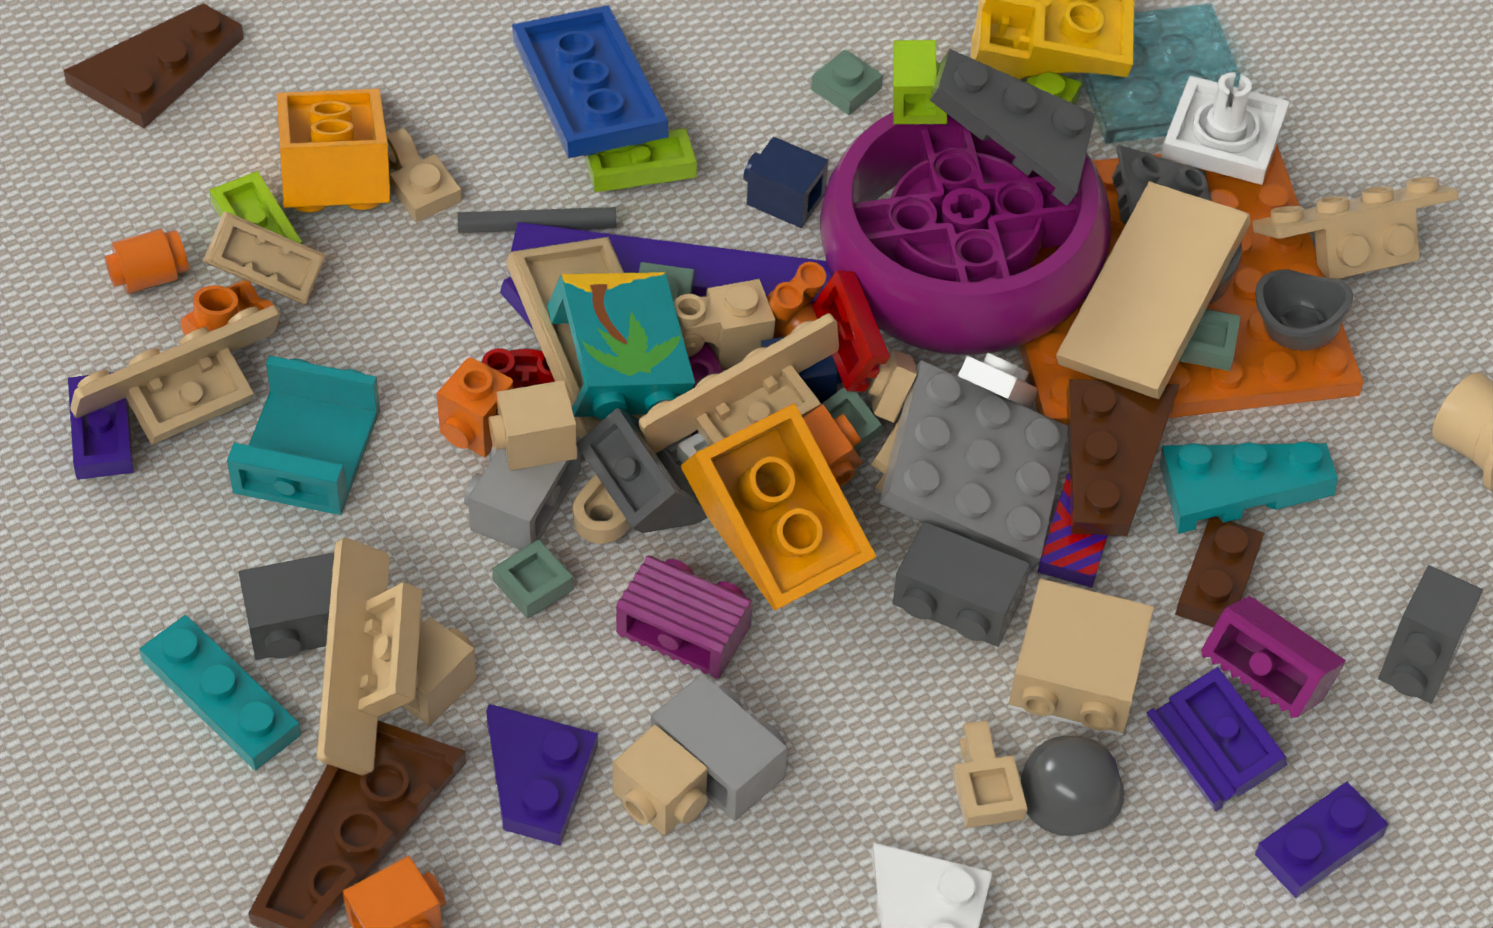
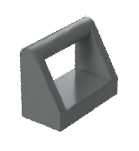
M616 408L577 442V447L633 529L641 533L694 525L707 518L683 470L666 447L655 453L640 432L639 419Z

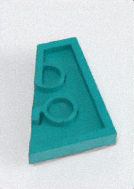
M1248 442L1230 445H1201L1196 443L1162 445L1160 466L1178 534L1196 530L1197 521L1218 516L1223 523L1241 519L1243 509L1265 505L1277 510L1335 495L1338 476L1327 443L1256 444Z

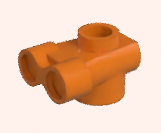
M815 262L801 264L790 282L778 284L767 296L775 318L773 339L790 335L797 326L806 321L817 320L812 302L816 294L821 292L826 281V272L821 265Z
M246 280L239 281L228 287L218 285L206 286L195 293L193 311L182 317L181 328L185 336L192 331L205 327L211 332L227 325L228 321L242 310L257 307L261 311L273 306V303L268 299H261L253 285Z

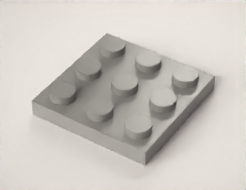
M921 360L916 366L917 376L904 401L879 503L920 522H928L1029 562V570H1031L1040 561L1068 426Z

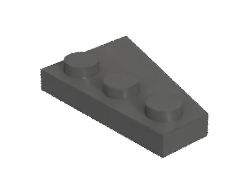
M949 49L941 61L930 101L982 141L991 139L996 141L1016 157L1012 162L1014 166L1027 176L1032 170L1056 188L1052 195L1068 206L1077 194L1096 114Z

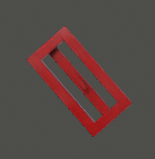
M836 270L812 307L817 319L830 313L837 321L839 349L832 354V357L846 391L865 392L870 386L867 378H876L880 372L877 364H886L890 359V355L854 271Z

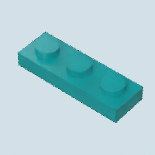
M186 614L139 648L142 661L254 771L301 736L299 722Z

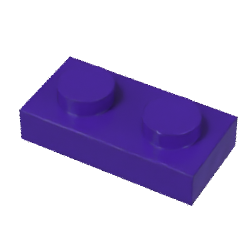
M88 375L68 378L69 407L71 406L74 391L78 388V383ZM124 398L79 418H75L70 409L73 467L77 480L134 473L127 399Z
M1347 781L1259 842L1255 856L1297 898L1383 837L1389 824Z

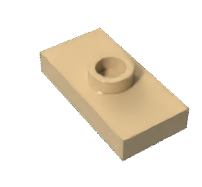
M223 212L203 262L306 305L326 255L231 213Z

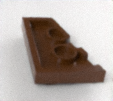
M202 3L63 70L66 84L144 129L244 39L242 24Z
M1069 379L1066 392L1071 534L1128 536L1180 385L1167 384L1158 400L1107 381Z

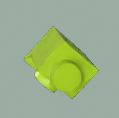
M893 40V124H947V113L930 101L941 62H936V40Z

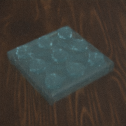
M1211 3L1135 12L1133 66L1128 77L1080 73L1105 144L1167 136L1189 76L1218 83L1222 75L1234 72L1236 77L1233 87L1237 88L1241 77Z

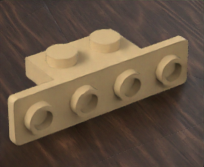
M1436 177L1408 179L1406 181V188L1397 190L1388 186L1370 187L1361 191L1362 197L1348 200V197L1330 196L1316 200L1317 207L1305 210L1300 206L1274 208L1270 211L1271 217L1252 221L1253 232L1274 238H1286L1314 231L1317 266L1326 278L1339 279L1420 260L1416 209L1458 200V188L1440 185Z
M276 305L261 311L257 307H250L234 315L227 325L210 332L205 327L192 331L179 341L178 346L161 353L158 349L142 352L129 362L128 367L109 374L107 370L92 373L78 383V388L75 389L70 409L75 418H79L126 398L151 445L250 403L254 392L234 359L232 352L274 334L281 314Z
M830 313L815 321H806L797 326L790 335L768 347H760L753 350L742 362L724 372L711 374L703 378L695 388L672 401H663L656 404L645 416L639 419L640 432L653 451L657 453L696 430L700 432L710 446L793 403L796 404L802 417H805L821 406V403L798 373L838 351L837 321Z
M344 537L335 543L317 758L322 763L359 775H365L374 769L378 717L415 700V691L419 682L417 661L419 635L423 626L421 616L423 589L402 582L387 590L389 555L386 552Z

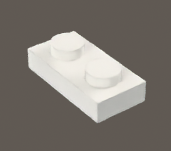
M987 353L983 362L967 356L958 375L967 381L1031 409L1036 398L1037 388L1025 382L1029 374L1028 371L990 353Z

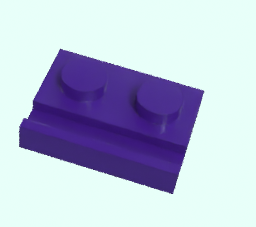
M1218 666L1169 697L1168 703L1157 710L1152 708L1146 712L1150 724L1215 812L1223 808L1222 804L1235 795L1237 797L1243 795L1288 765L1285 754Z

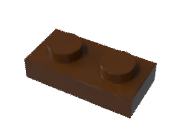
M1218 517L1209 518L1181 593L1175 615L1214 628L1226 607H1230L1231 604L1234 605L1240 599L1242 600L1263 540L1264 532L1230 521L1223 523Z

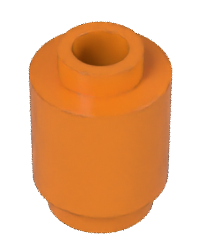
M160 228L112 242L113 254L104 256L113 287L123 285L127 294L178 280L177 274L189 271L187 256L177 230L164 233L163 229Z

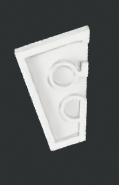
M873 842L872 863L876 880V905L880 928L980 927L993 872Z

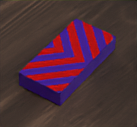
M1069 474L1066 476L1039 562L1038 573L1093 588L1108 535L1071 534Z

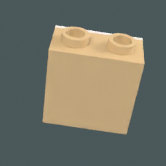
M1039 578L1014 674L1008 708L1123 736L1154 606Z

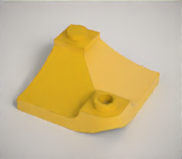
M979 0L976 23L971 40L970 58L1019 80L1046 72L1094 73L1127 78L1133 66L1134 0Z

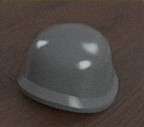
M1284 269L1272 271L1258 281L1255 299L1258 311L1263 318L1265 331L1270 339L1288 349L1309 351L1328 345L1335 338L1343 318L1352 306L1353 292L1340 279L1312 276Z
M1064 735L1046 740L1030 754L1021 774L1020 782L1027 805V815L1042 829L1053 834L1074 836L1102 829L1116 820L1124 802V787L1117 763L1108 749L1093 739Z

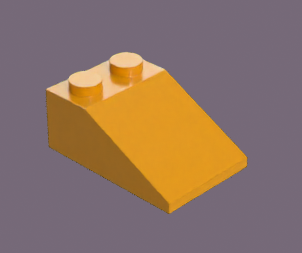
M380 89L276 93L284 208L294 207L301 212H317L330 205H347L352 209L367 210L375 208L379 203H390L388 142Z
M795 403L694 453L680 466L707 518L774 611L877 557Z

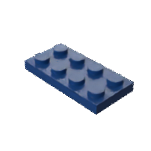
M609 5L512 24L514 44L568 159L578 156H590L598 152L630 145H642L649 141L669 137L668 119Z

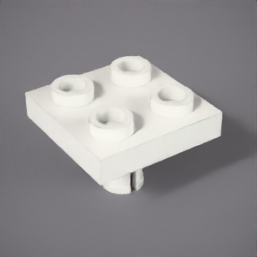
M1234 72L1222 75L1218 83L1189 76L1165 138L1161 158L1262 185L1285 122L1290 101L1252 92L1250 79L1242 74L1238 88L1233 87L1236 77Z

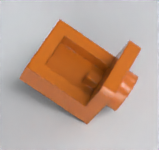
M467 358L436 393L440 433L454 446L461 449L468 448L486 458L493 447L489 416L496 415V409L498 408L497 392L513 389V380L474 358Z

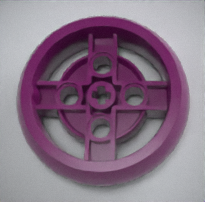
M893 112L868 127L850 144L830 176L825 189L820 214L821 241L828 268L832 276L836 270L854 271L878 328L889 336L908 345L928 351L953 355L995 353L1024 345L1045 335L1068 319L1086 299L1104 266L1111 239L1110 207L1102 179L1088 153H1086L1077 194L1069 205L1066 206L1052 195L1056 189L1053 185L1033 170L1027 176L1012 164L1016 157L993 139L982 141L948 114L947 124H893ZM895 187L891 198L877 200L891 188ZM1061 246L1046 260L1031 268L1040 249Z

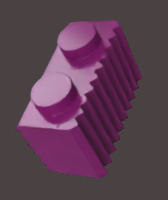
M647 555L644 563L640 565L639 571L635 573L633 581H630L627 590H624L622 598L618 600L616 606V632L620 637H627L631 642L637 641L642 647L648 646L652 651L658 650L662 656L668 655L672 660H679L683 665L689 664L693 669H700L703 674L710 673L716 679L721 677L751 627L753 600L747 598L744 592L732 583L720 581L714 584L696 576L689 566L679 560L667 559L664 562Z
M1250 595L1247 598L1244 597L1243 600L1240 599L1234 605L1231 604L1230 607H1226L1201 649L1203 658L1211 657L1213 665L1220 663L1222 671L1230 670L1232 678L1240 677L1241 684L1249 683L1251 691L1259 690L1261 698L1269 697L1271 705L1279 703L1281 711L1289 710L1290 718L1299 717L1321 703L1346 663L1345 659Z

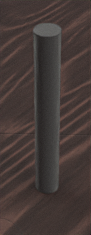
M616 207L457 212L458 233L516 231L518 222L568 229L617 227Z

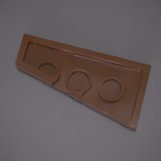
M377 720L373 771L365 775H359L327 764L248 912L250 924L259 928H323L344 904L343 890L367 878L466 764V751Z

